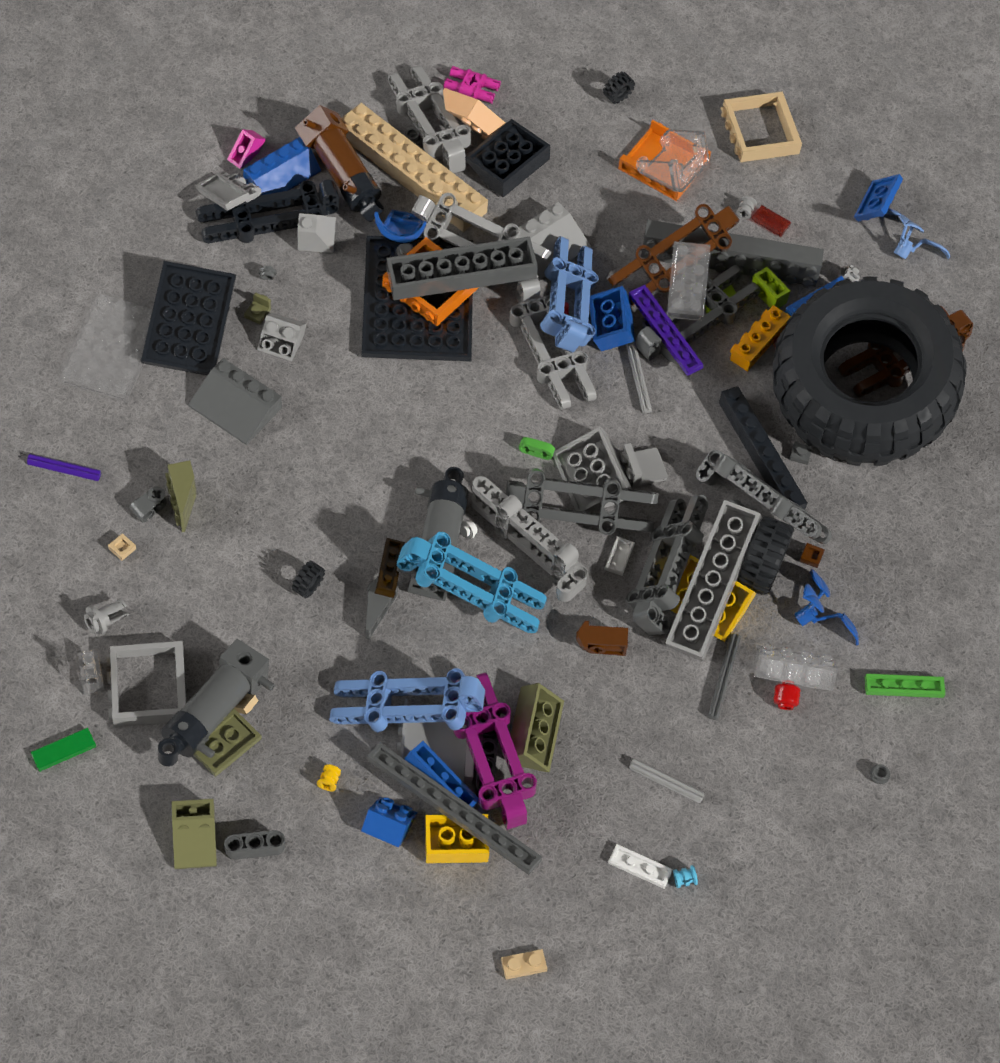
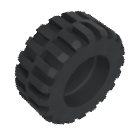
M769 516L762 518L738 578L739 583L763 594L770 592L794 532L792 525Z

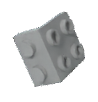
M631 443L624 444L620 457L625 465L626 475L630 479L632 487L667 480L668 475L657 448L634 452Z

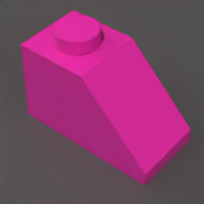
M242 129L227 160L239 169L243 168L260 152L266 139L253 130Z

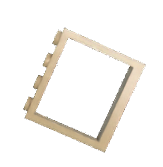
M783 91L724 100L723 107H721V116L725 117L726 130L730 131V141L734 143L735 155H738L740 162L800 153L802 142ZM775 105L787 142L746 147L734 111Z

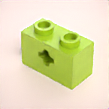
M768 267L754 274L752 282H755L761 288L758 296L769 308L773 305L780 308L787 304L790 290Z

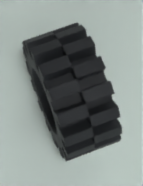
M618 72L616 76L613 75L612 79H609L608 83L604 85L603 94L613 104H618L624 98L627 99L628 94L631 95V90H634L633 86H635L634 80L626 72Z
M311 560L306 562V565H303L302 569L298 571L299 574L295 576L292 590L304 598H309L317 590V587L320 586V582L323 581L325 569Z

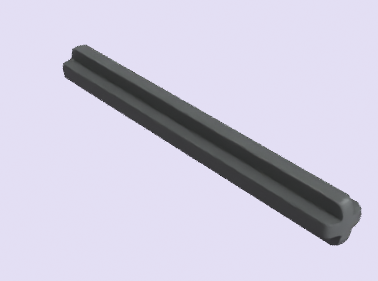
M732 633L730 635L708 714L709 719H719L741 639L739 634Z

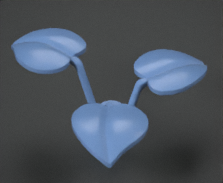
M888 208L886 214L898 216L904 224L901 239L894 251L896 255L906 260L910 252L914 253L915 249L924 243L941 250L949 260L950 253L948 250L934 241L924 238L912 247L913 243L908 239L913 228L922 233L924 230L898 211ZM910 226V229L905 237L907 227Z

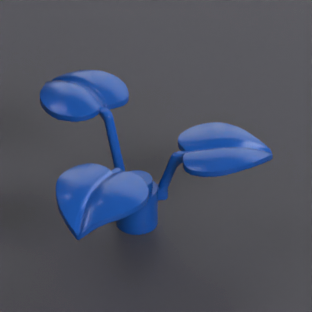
M811 569L810 574L820 588V593L817 595L809 584L805 585L803 598L810 601V603L794 613L796 619L804 626L811 621L816 623L817 621L838 617L855 637L856 646L859 645L857 629L845 613L816 618V615H818L816 608L821 613L824 612L819 598L823 594L830 597V591L818 573Z

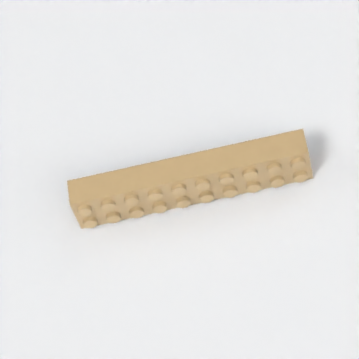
M360 103L342 117L349 130L346 137L351 145L417 197L422 195L437 205L443 194L452 193L458 201V206L480 217L487 213L488 199L363 103ZM453 199L445 201V206L453 204ZM455 216L450 221L462 232L471 226V224Z

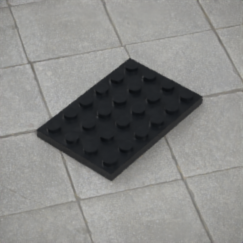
M163 261L141 363L208 376L209 372L218 363L236 274Z

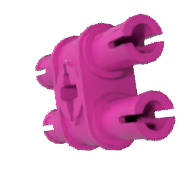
M452 66L449 76L463 81L457 82L446 78L443 88L492 104L495 93L482 90L481 88L485 87L498 92L501 81L489 78L485 73L480 74L471 71V69L464 70Z

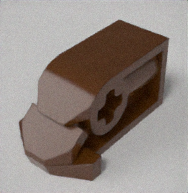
M585 621L576 632V641L583 650L591 654L626 656L628 628L589 625V621Z

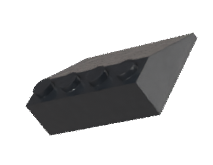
M511 119L465 156V160L491 190L501 197H505L550 160V144Z

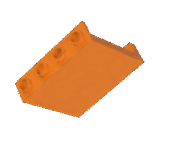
M652 120L650 129L627 156L623 154L620 157L618 169L677 201L708 164L711 151L683 137L676 131L665 127L661 123Z

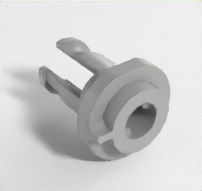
M120 598L117 602L109 603L99 609L93 605L87 607L84 620L88 629L98 636L104 635L107 631V626L119 621L122 617L129 616L128 612L123 611V608L127 607V605Z

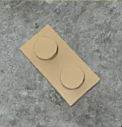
M543 949L501 957L506 980L547 972Z

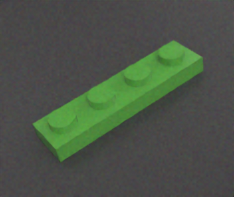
M866 674L864 677L866 695L944 698L945 696L944 677Z

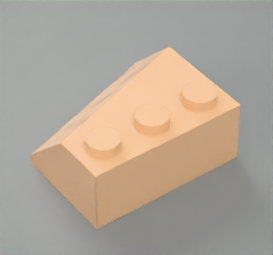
M444 88L445 110L471 127V130L481 134L482 139L486 140L506 124L478 99Z

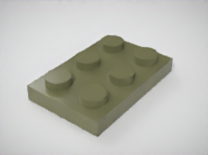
M233 709L212 732L205 743L206 746L215 751V755L209 758L198 750L194 756L216 777L259 742L262 736Z

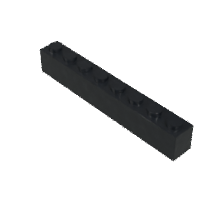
M739 386L722 391L719 404L765 483L787 499L806 509L808 502Z

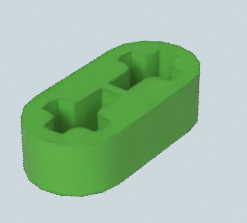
M528 437L522 438L518 447L522 453L545 460L552 459L555 447L550 443Z

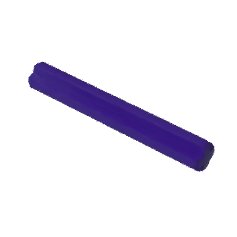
M29 454L27 458L28 465L94 481H99L101 477V471L34 454Z

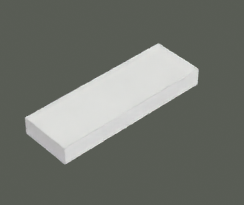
M616 844L608 861V864L665 889L673 869L618 844Z

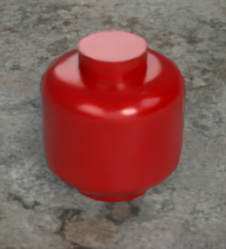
M783 680L782 683L775 686L774 703L778 705L779 709L793 710L794 707L799 705L800 688L794 685V681Z

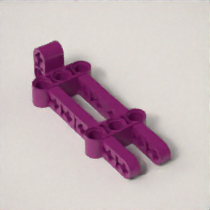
M484 672L476 675V678L479 679L485 689L484 703L486 707H483V710L480 712H466L464 725L467 727L453 731L457 738L466 739L481 780L482 787L479 790L480 807L485 810L501 807L502 820L506 830L527 824V810L523 800L535 795L537 780L533 774L524 773L507 728L510 722V707L506 703H498L488 674ZM502 713L505 714V716L499 717L497 716V714ZM484 719L486 720V722L481 723L478 722V720ZM495 730L511 774L510 778L497 782L494 781L478 737L480 734ZM528 783L532 786L530 788H526L523 785ZM509 789L512 793L506 794L503 791ZM486 795H490V796H492L493 798L487 800V799H484L483 797L486 796Z

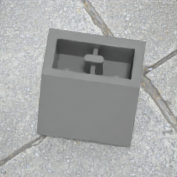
M276 313L266 315L257 350L292 361L303 339L306 323Z

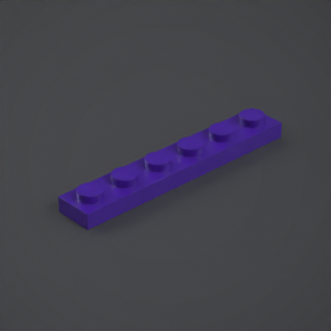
M643 285L629 292L631 300L655 333L661 338L663 344L684 373L689 376L703 369V363L648 288Z

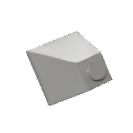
M299 213L298 250L334 253L336 217Z

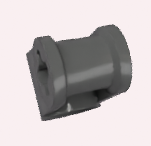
M158 486L153 487L131 503L129 509L142 523L147 522L148 518L151 519L166 506L167 501L164 489Z

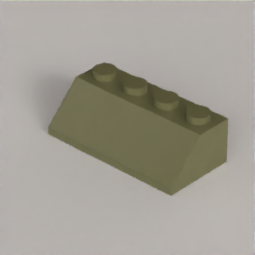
M540 683L521 687L510 736L522 767L550 772L564 700Z

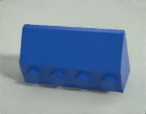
M298 137L243 169V177L246 179V184L254 183V185L262 189L260 195L288 191L321 172V168L311 148L304 144L301 137Z

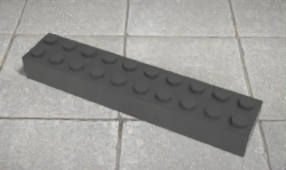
M647 219L643 245L651 249L683 225ZM698 228L657 256V259L665 263H678L710 241L703 229ZM728 233L732 239V244L727 251L721 252L715 249L692 265L700 269L708 268L718 272L726 271L733 265H738L743 270V275L751 277L768 267L781 281L789 284L797 283L807 287H816L822 268L824 249ZM725 238L718 241L722 247L728 245V241ZM642 250L641 257L647 258L649 256L648 252Z

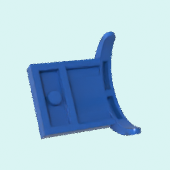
M393 209L383 224L378 212L374 213L375 222L381 234L396 242L407 243L416 240L422 234L427 224L426 221L415 217L413 213Z

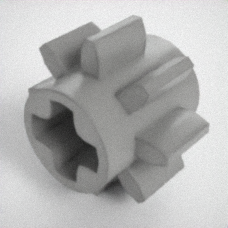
M850 264L849 266H843L839 270L838 276L850 279L852 282L859 281L860 276L858 273L860 271Z

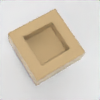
M122 533L108 545V549L123 561L136 550V545Z
M247 693L234 709L238 713L247 715L258 702L256 695Z

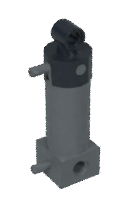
M448 468L443 480L435 482L431 490L416 487L415 494L429 497L422 539L429 541L436 533L445 532L451 539V545L457 547L463 516L465 515L469 498L468 489L462 485L464 473L460 468ZM444 562L443 569L453 573L454 566ZM418 566L412 571H403L397 567V572L411 575L408 593L441 601L446 600L448 591L433 583L429 587H421L417 583L416 574Z
M236 639L220 656L219 668L162 728L163 740L158 744L159 763L170 767L177 763L179 754L185 757H192L198 750L212 758L215 755V751L205 745L212 732L247 693L255 695L262 686L270 691L275 687V684L268 680L269 659L244 642Z

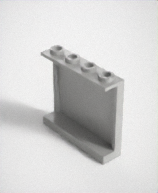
M405 698V700H404V706L414 705V704H407V700H408V699ZM445 722L399 724L398 736H402V741L397 742V754H401L400 757L404 759L412 749L424 741L464 784L472 785L474 761L466 739L457 738L454 735V731Z

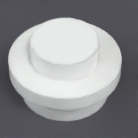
M463 521L460 533L463 537L472 539L477 534V527L472 521Z

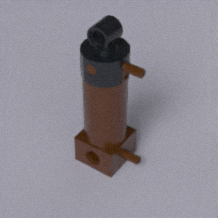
M319 105L295 129L304 144L316 150L350 209L355 212L360 211L367 221L372 222L375 219V212H378L380 215L384 211L383 205L379 202L381 190L347 139L346 134L349 130L340 115L333 110Z

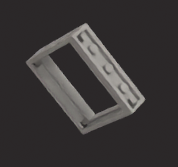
M183 641L110 646V654H107L106 658L107 666H111V672H107L108 684H111V690H108V701L112 702V708H108L109 720H113L114 727L168 723L187 703ZM175 654L178 708L119 713L117 658Z

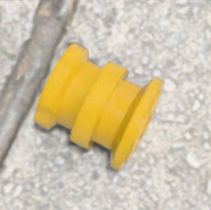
M326 764L323 768L324 772L321 773L320 779L316 784L323 790L333 792L336 790L335 784L338 782L341 770L334 765Z

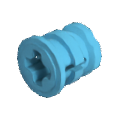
M691 865L690 869L685 867L681 868V871L673 870L677 888H680L681 885H685V887L690 886V883H693L695 886L698 885L694 865Z

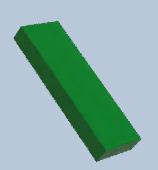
M85 728L32 751L31 756L40 772L95 748L96 743L89 729Z

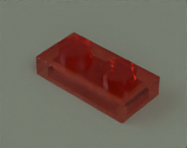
M763 205L752 216V221L779 237H782L791 225L789 220Z

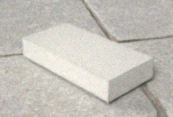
M617 536L604 570L623 576L635 542Z

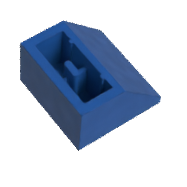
M379 797L368 809L361 832L399 847L404 842L418 812L413 811L407 805L394 803L388 797Z

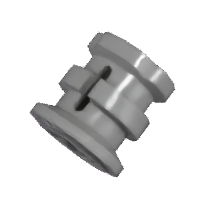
M743 196L740 199L736 214L740 218L750 219L754 208L757 206V201L751 196Z

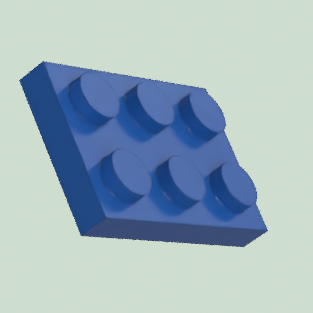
M900 174L871 182L854 215L856 221L882 217L887 213L903 180Z

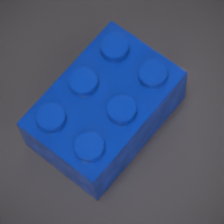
M620 286L591 295V323L596 331L593 341L600 351L635 342L631 298L624 287Z

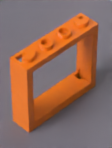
M425 237L406 255L443 249ZM386 272L383 275V287L386 288L388 292H391L388 274ZM479 287L458 290L438 309L420 296L399 300L408 304L413 311L420 313L427 321H431L438 326Z

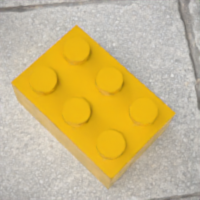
M445 815L425 816L426 863L488 862L489 847Z

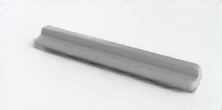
M633 759L630 763V770L697 803H701L704 798V792L637 759Z

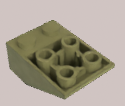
M190 460L167 465L168 473H165L166 486L171 497L172 510L175 512L176 525L181 526L182 532L186 530L196 498L195 477Z
M214 799L172 801L174 868L216 867Z

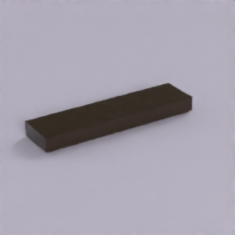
M386 537L375 594L394 598L399 577L396 563L405 542Z

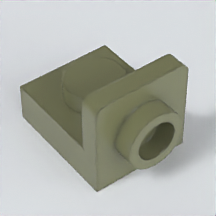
M255 292L253 302L244 313V318L260 325L271 310V300L267 296Z

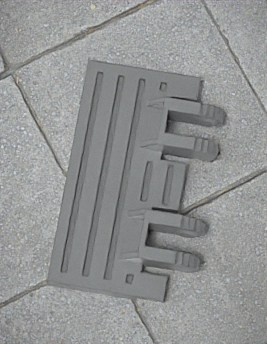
M227 172L223 175L217 173L195 185L198 192L227 211L245 201L249 202L257 198L262 190L259 186L254 185V183L246 184V179L238 173L230 175Z

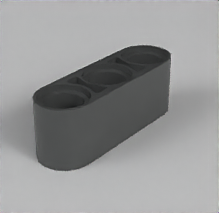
M278 830L230 835L224 841L225 854L228 858L234 860L279 855L285 850V837ZM275 840L281 842L279 845L276 846L271 844V842ZM252 843H259V844H260V845H259L258 847H256V848L250 847V845H251ZM231 845L239 846L236 850L229 849Z

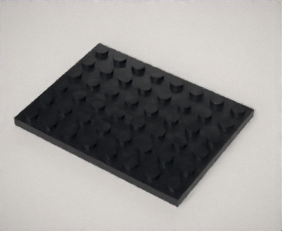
M367 236L361 357L471 362L473 294L436 326L431 321H427L420 313L413 311L405 302L393 300L392 293L383 287V275L387 272V258L397 257V247L403 243L392 241L385 236ZM417 238L412 242H407V244L415 247L424 238ZM443 240L436 244L442 249L456 248ZM457 291L420 297L438 309Z

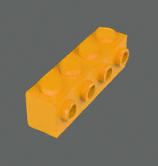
M774 305L769 310L766 309L761 315V319L753 323L750 331L743 334L740 342L733 345L730 350V361L748 372L780 336L791 316Z

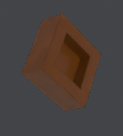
M807 543L800 562L818 568L825 549Z

